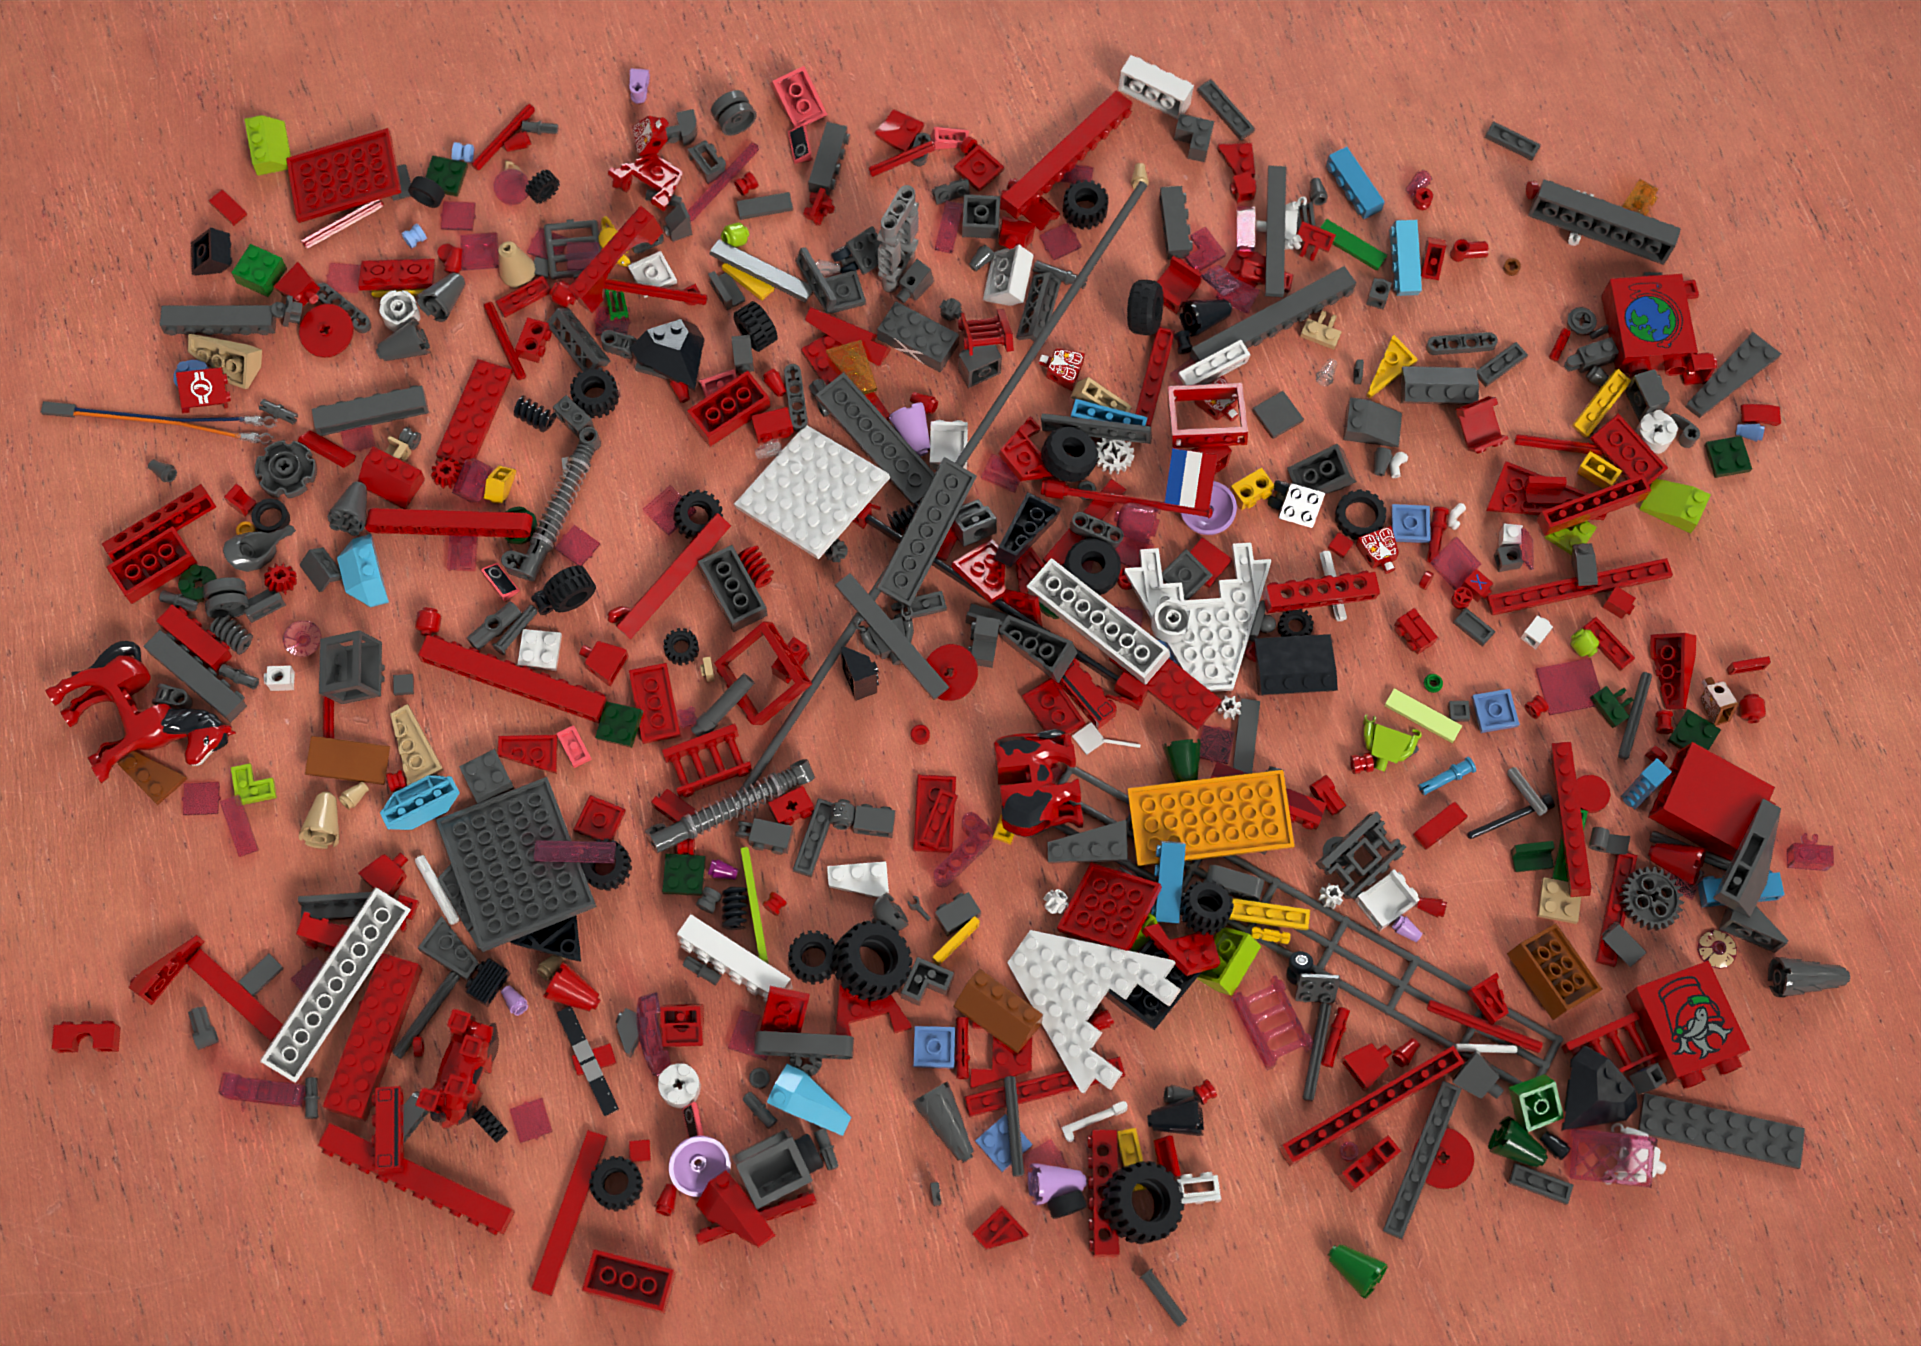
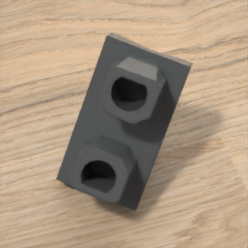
M287 295L286 304L276 302L271 307V313L274 317H284L283 327H288L289 322L297 324L300 322L303 303L293 302V296Z

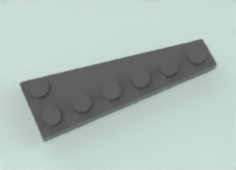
M1752 332L1685 407L1701 418L1749 379H1752L1757 373L1777 360L1781 353Z

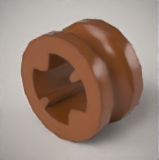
M1509 258L1506 260L1503 270L1507 275L1514 276L1519 272L1521 264L1516 258ZM1511 264L1515 265L1513 270L1509 269Z

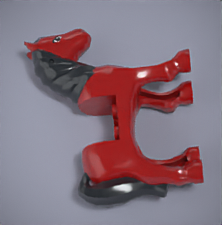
M120 641L111 645L98 657L91 667L82 671L71 672V677L62 679L56 686L45 690L52 703L57 706L62 702L64 696L71 691L84 686H92L83 695L73 699L69 707L60 711L70 728L78 723L79 717L90 706L101 702H113L116 705L125 730L124 738L101 744L97 753L87 757L92 765L91 768L101 783L109 778L110 771L115 763L134 750L150 751L164 747L173 741L188 738L187 748L184 753L185 761L189 765L199 766L213 752L227 745L228 736L236 734L231 726L223 725L215 714L209 713L206 710L172 709L167 704H158L143 712L138 710L137 704L131 696L143 689L150 682L151 676L141 661L139 645L130 641Z

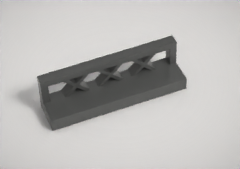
M1051 272L1033 276L1016 336L1018 340L1031 339L1035 341L1052 316L1061 281ZM1039 280H1043V282L1038 286ZM1039 294L1038 299L1033 303L1034 298ZM1034 310L1033 315L1028 319L1029 314ZM1029 327L1028 333H1024V331Z
M557 308L547 323L550 330L583 371L585 368L591 370V367L597 369L598 366H607L610 363V359L570 308ZM557 318L560 321V329H557L553 324ZM565 331H568L570 334V342H567L565 339ZM576 345H579L581 348V356H578L576 353ZM586 358H589L593 363L589 369L586 366Z
M372 892L298 896V903L301 905V919L304 911L310 913L312 918L320 920L322 918L328 920L354 919Z

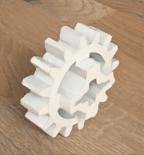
M1102 438L1101 442H1097V467L1103 466V472L1108 469L1109 474H1112L1113 471L1119 474L1120 469L1125 472L1126 466H1131V461L1134 459V448H1130L1131 442L1125 443V441L1114 439L1106 440V438Z

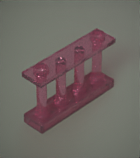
M1276 975L1270 980L1271 986L1247 997L1243 996L1240 991L1233 994L1231 998L1267 1071L1276 1066L1277 1058L1302 1046L1306 1053L1313 1047V1040L1310 1034L1305 1033L1284 991L1286 988L1281 979L1278 980ZM1276 992L1281 1002L1280 1004L1256 1015L1251 1013L1249 1009L1251 1003ZM1285 1010L1290 1019L1289 1022L1265 1033L1260 1031L1258 1027L1260 1021ZM1293 1028L1295 1029L1299 1037L1298 1040L1276 1050L1269 1049L1267 1045L1269 1039Z

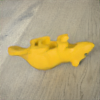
M607 216L601 219V232L598 237L602 249L618 232ZM624 254L616 264L628 267L631 262Z

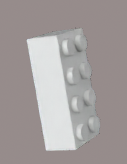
M1131 55L1121 70L1118 90L1179 119V115L1185 114L1190 106L1194 85L1187 80L1176 77L1172 73L1159 69L1156 65H1151L1141 58Z

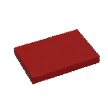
M1052 678L1022 695V699L1044 731L1057 729L1065 732V735H1069L1086 723L1060 684Z
M770 986L760 1031L801 1033L810 994Z

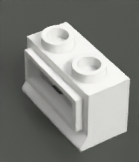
M1212 1172L1201 1173L1200 1177L1192 1178V1174L1181 1175L1180 1179H1177L1180 1184L1179 1190L1183 1192L1184 1196L1181 1199L1182 1203L1203 1204L1207 1201H1215V1203L1221 1201L1218 1175L1213 1176ZM1213 1181L1214 1191L1184 1194L1183 1184Z

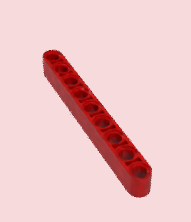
M372 508L368 511L365 529L371 533L527 538L531 533L533 517L527 513Z

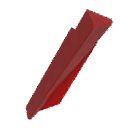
M810 307L805 318L806 322L873 364L880 366L889 354L891 348L875 342L877 334Z

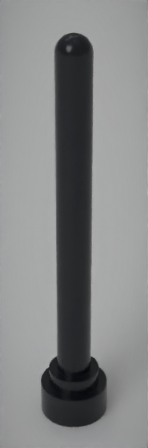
M1549 793L1540 796L1547 810L1555 807L1553 798ZM1529 805L1468 832L1467 837L1469 839L1476 838L1533 813L1535 810Z

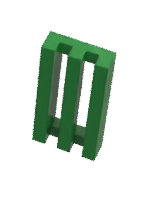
M605 289L610 320H614L615 317L621 319V316L629 318L624 292H620L624 310L620 311L616 291ZM610 291H612L616 308V312L614 313L612 310L609 295Z

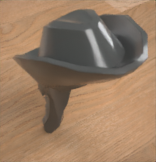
M287 525L285 528L271 533L246 532L233 536L224 543V556L227 562L237 570L249 572L261 569L273 559L277 552L276 545L279 541L287 536H291L296 530L294 526Z

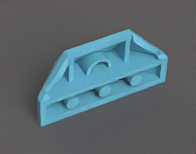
M372 534L352 539L337 557L345 592L370 608L389 603Z
M428 775L394 792L384 809L380 811V814L387 829L412 830L448 812L460 792L451 776Z

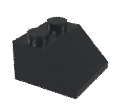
M210 227L191 242L192 275L222 273L231 266L230 233Z

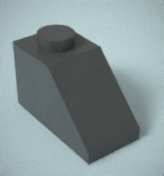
M681 202L664 218L665 226H663L666 236H670L672 242L693 235L690 216L684 202Z
M750 335L731 337L736 373L743 374L746 371H754Z
M1592 543L1573 545L1571 563L1578 586L1598 585L1596 557Z
M625 1008L624 1012H620L616 1019V1027L627 1057L631 1058L649 1021L647 1017Z

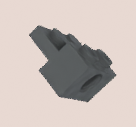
M977 499L961 506L952 527L955 530V536L965 547L996 534L997 519L989 507H984L981 501Z

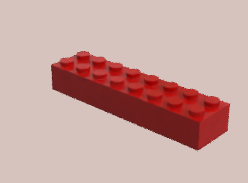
M384 953L380 955L325 1098L323 1107L327 1111L363 1122L367 1121L372 1107V1094H375V1088L380 1086L423 971L418 963Z

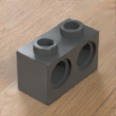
M567 395L553 406L556 417L579 439L582 429L585 427L594 428L592 418Z

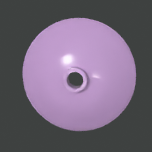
M1214 481L1210 508L1213 511L1212 517L1208 519V517L1181 513L1185 524L1194 532L1203 535H1215L1226 530L1234 521L1237 511L1236 500L1233 493L1225 485Z
M694 1136L684 1140L674 1149L669 1160V1174L678 1190L690 1196L701 1197L710 1180L725 1170L730 1173V1157L726 1148L718 1140L708 1136ZM696 1159H701L699 1164H694Z

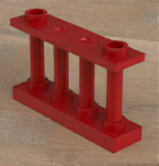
M997 309V316H994V318L966 321L965 314L960 313L961 319L958 320L959 331L962 330L964 349H968L969 356L973 355V347L1001 344V346H1005L1006 352L1014 351L1013 333L1004 309Z
M735 723L662 750L665 762L673 763L681 787L676 788L679 797L692 796L698 790L736 776H746L752 771L750 761L743 762L735 742L736 737L739 736ZM722 742L728 743L736 763L735 767L725 770L717 749L718 744ZM706 748L710 750L718 771L717 774L708 777L698 754L700 750ZM691 756L700 780L688 783L680 762L681 757Z
M1633 1012L1571 1040L1561 1047L1564 1054L1571 1052L1573 1055L1582 1046L1589 1044L1590 1047H1593L1594 1051L1607 1057L1600 1045V1038L1607 1036L1608 1039L1610 1038L1624 1064V1067L1619 1069L1621 1073L1642 1064L1644 1067L1655 1063L1654 1059L1659 1056L1658 1051L1649 1055L1635 1029V1022L1640 1019L1637 1012ZM1624 1028L1625 1031H1628L1642 1059L1631 1062L1617 1036L1619 1034L1618 1030Z

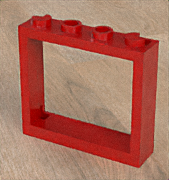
M1242 383L1168 386L1167 401L1172 448L1247 445L1248 426ZM1237 399L1241 427L1178 430L1176 401Z
M763 621L714 662L717 667V673L724 678L728 689L737 680L728 664L764 635L795 684L760 713H758L747 694L739 700L738 706L744 710L747 720L753 725H764L812 685V682L773 622Z

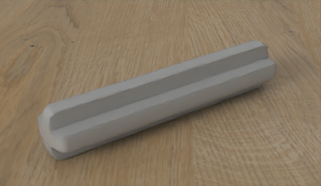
M1516 767L1509 769L1507 775L1539 816L1547 812L1546 805Z

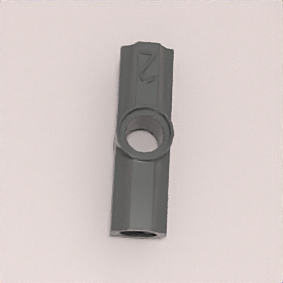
M508 602L498 612L487 616L484 623L471 633L467 640L479 651L494 637L501 636L504 629L522 614L514 603ZM492 624H498L496 628H490Z

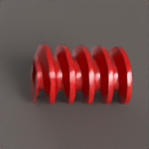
M759 546L748 547L742 550L738 556L754 586L762 588L772 581L771 576L774 574V571H767L770 568V564H765L767 559L761 558L763 556L762 552H757Z

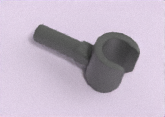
M913 896L917 903L912 905L908 901L909 908L914 911L917 910L929 921L931 917L920 906L919 898Z

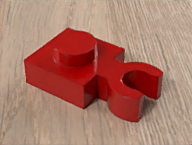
M399 894L397 901L411 909L402 922L400 929L401 932H405L407 929L406 920H413L419 901Z

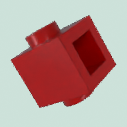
M1250 172L1238 173L1233 176L1229 188L1231 194H1234L1237 203L1254 200L1257 185Z

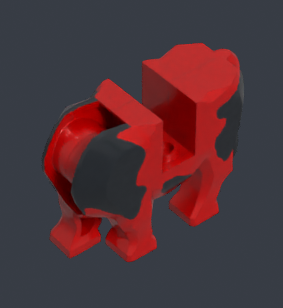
M1052 729L1040 733L1012 734L998 738L994 742L998 785L1026 782L1000 786L1003 828L1021 837H1032L1051 826H1059L1065 823H1072L1078 828H1083L1081 804L1075 806L1071 804L1063 805V803L1070 800L1081 803L1079 779L1056 785L1051 771L1052 768L1058 767V762L1065 763L1071 768L1076 767L1074 744H1072L1071 734L1065 735V732Z
M457 1009L452 1010L447 1022V1026L450 1028V1043L441 1061L436 1083L432 1089L422 1088L415 1104L430 1112L432 1121L440 1122L444 1129L452 1127L453 1124L459 1126L472 1118L471 1116L476 1112L478 1103L483 1095L478 1089L483 1072L491 1074L492 1065L499 1047L496 1023H492L489 1026L476 1022L475 1017L471 1016L472 1014Z

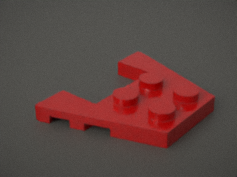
M654 153L636 159L635 163H624L617 169L614 167L610 168L608 176L622 183L629 176L633 175L659 192L652 197L651 204L664 212L682 178L683 172Z
M1031 416L1028 417L1026 422L1021 425L998 453L1020 482L1054 477L1045 468L1041 459V452L1029 439V437L1039 433L1041 429Z
M1159 923L1144 927L1142 930L1146 937L1149 935L1155 941L1154 945L1158 949H1163L1169 955L1168 959L1176 962L1175 965L1186 976L1217 968L1221 963L1213 935H1209L1208 932L1202 935L1198 931L1195 934L1169 940Z
M841 985L839 986L836 1035L851 1036L850 1023L885 1014L890 1015L894 1033L912 1029L910 1022L892 995L882 1000L877 999L876 1001H868V998L861 1000L858 999V995L852 996L848 993L849 990L847 988L844 989Z
M972 1021L973 1029H983ZM993 1036L992 1069H971L970 1088L990 1084L1005 1079L1007 1076H1017L1031 1072L1032 1037L1016 1053Z

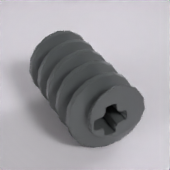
M230 615L217 617L211 623L210 631L215 633L223 642H226L238 655L244 653L250 646L253 635L251 633L247 635L248 630H242V625H236L237 621L231 620Z

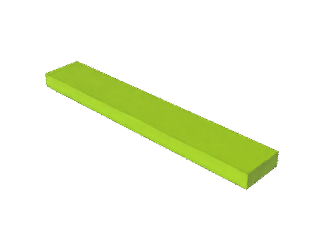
M743 847L741 848L759 959L768 964L749 848Z

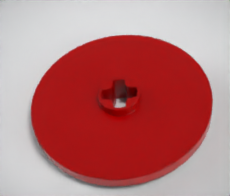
M322 304L311 309L302 319L299 328V337L303 347L312 355L321 358L333 357L343 352L350 344L354 333L353 321L350 315L343 308L334 304ZM326 327L328 328V334L324 333Z
M947 644L935 649L926 659L949 686V689L940 695L938 699L955 701L963 698L973 689L978 677V665L975 657L968 649L957 644ZM948 669L953 670V671H952V674H953L952 676H949V675H948V674H949Z
M1446 1128L1425 1181L1426 1184L1438 1189H1451L1461 1185L1468 1179L1474 1167V1152L1469 1141L1461 1133ZM1419 1139L1417 1140V1142H1416V1144H1415V1146H1414L1413 1154H1414V1151H1415V1149H1416V1146H1417V1144H1418ZM1441 1153H1444L1445 1157H1449L1445 1163H1442L1437 1158L1441 1156Z

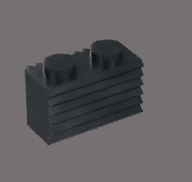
M488 958L486 962L482 961L477 968V975L474 979L470 978L465 986L467 989L465 991L466 994L486 1007H489L510 976V972L506 968Z

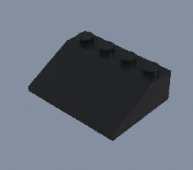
M1331 634L1254 638L1258 696L1332 692L1338 690Z
M1152 938L1139 952L1165 959L1169 957L1163 949H1158L1154 945L1155 941ZM1176 965L1173 966L1166 979L1181 989V991L1170 1006L1159 1000L1138 983L1127 999L1122 998L1111 989L1108 990L1106 997L1120 1009L1155 1030L1201 972L1186 976Z

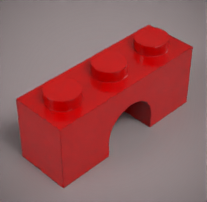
M63 1021L61 1025L53 1026L51 1049L57 1053H78L80 1041L85 1037L92 1036L93 1049L96 1051L119 1052L121 1027L114 1024V1021H102V1024H94L92 1021H82L81 1024Z
M1388 1135L1338 1177L1352 1193L1401 1152V1149Z

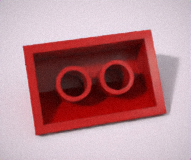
M373 446L362 463L357 482L363 483L367 487V491L402 509H406L425 481L421 470Z

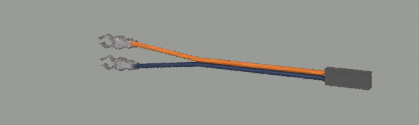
M43 401L41 409L42 415L74 418L75 415L181 425L235 437L250 443H259L261 441L260 438L266 435L270 436V434L263 433L259 435L256 432L234 434L184 422L239 421L260 427L265 425L263 421L267 419L274 420L272 416H267L263 419L260 415L223 418H174L77 408L75 404ZM273 423L270 426L265 425V427L272 428L276 426L275 423ZM271 440L265 443L261 441L263 445H269L270 443H273Z

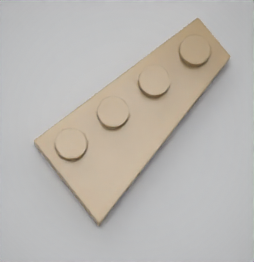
M407 704L392 712L390 715L399 745L398 749L403 762L402 766L406 775L407 786L428 775L435 776L442 772L444 769L410 706Z

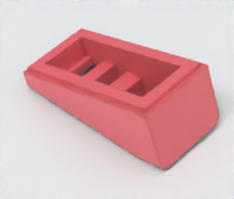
M934 127L931 133V140L934 142L936 149L960 148L963 140L969 137L968 130Z

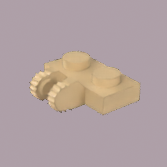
M1325 311L1321 312L1318 322L1307 319L1300 337L1334 350L1341 335V331L1332 328L1337 316L1333 315L1330 318L1328 326L1322 324L1326 317Z

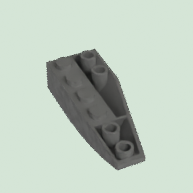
M1762 799L1713 899L1748 918L1751 917L1767 884L1781 812L1780 807L1765 799Z

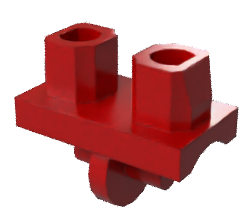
M820 188L819 192H811L809 201L813 207H805L803 212L806 219L813 220L815 225L819 226L824 216L826 217L828 213L831 214L835 211V206L832 205L833 200L825 193V188Z

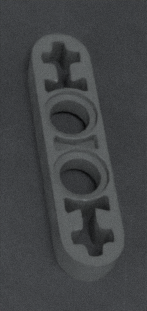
M318 284L320 290L316 294L319 296L318 300L322 304H331L335 299L341 300V303L338 305L345 311H354V314L350 317L357 332L367 333L371 329L372 325L368 316L328 284ZM320 291H326L329 297L327 298L323 293L320 294ZM358 318L359 321L362 322V323L365 322L366 325H365V326L359 325V323H358V321H357L356 319Z
M1491 332L1434 336L1428 340L1426 350L1431 355L1491 351L1496 347L1498 338ZM1469 339L1473 340L1476 343V345L1470 347L1467 345L1466 341ZM1486 339H1489V341L1492 342V343L1489 344L1488 342H1485V341H1486ZM1455 341L1458 347L1451 348L1448 342ZM1433 343H1435V345L1438 346L1437 349H1435V347L1432 346Z
M789 364L784 369L789 412L793 430L799 432L808 425L802 376L798 365ZM791 370L795 372V380L793 381L790 374ZM792 386H798L800 388V391L798 393H792L790 392V388ZM798 402L802 404V408L795 410L792 408V405ZM799 415L802 422L801 426L797 424V416Z

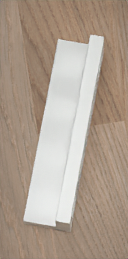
M1239 340L1180 371L1178 377L1184 386L1206 385L1247 363L1251 354L1242 340Z

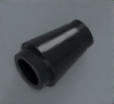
M1548 1131L1540 1139L1555 1159L1558 1158L1560 1161L1571 1150L1568 1146L1569 1143Z

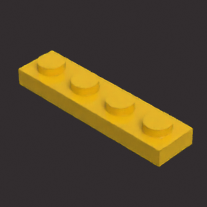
M1616 369L1572 424V427L1585 438L1588 437L1631 380L1619 369Z
M1233 898L1234 908L1229 918L1230 920L1308 930L1309 909Z

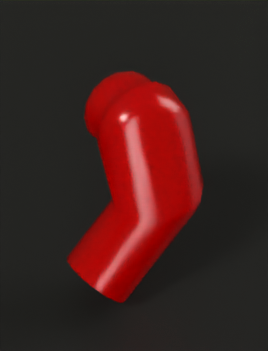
M619 606L610 610L607 614L608 621L616 623L618 617L625 616L631 608Z

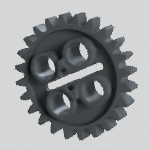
M1645 867L1643 870L1639 868L1636 870V873L1632 872L1629 874L1630 877L1624 880L1626 884L1621 886L1625 890L1620 893V896L1625 897L1620 902L1621 904H1626L1623 911H1629L1627 918L1634 917L1633 924L1640 922V928L1647 925V930H1651L1653 927L1656 931L1661 929V927L1665 929L1668 925L1674 924V920L1680 917L1677 913L1683 911L1679 907L1684 904L1682 900H1679L1683 894L1677 891L1681 886L1674 885L1676 879L1670 880V873L1663 875L1664 869L1657 872L1656 867L1651 869ZM1643 882L1648 885V890L1644 887ZM1661 890L1666 893V898L1661 894ZM1637 900L1642 902V907L1638 905ZM1655 908L1660 910V915L1656 913Z

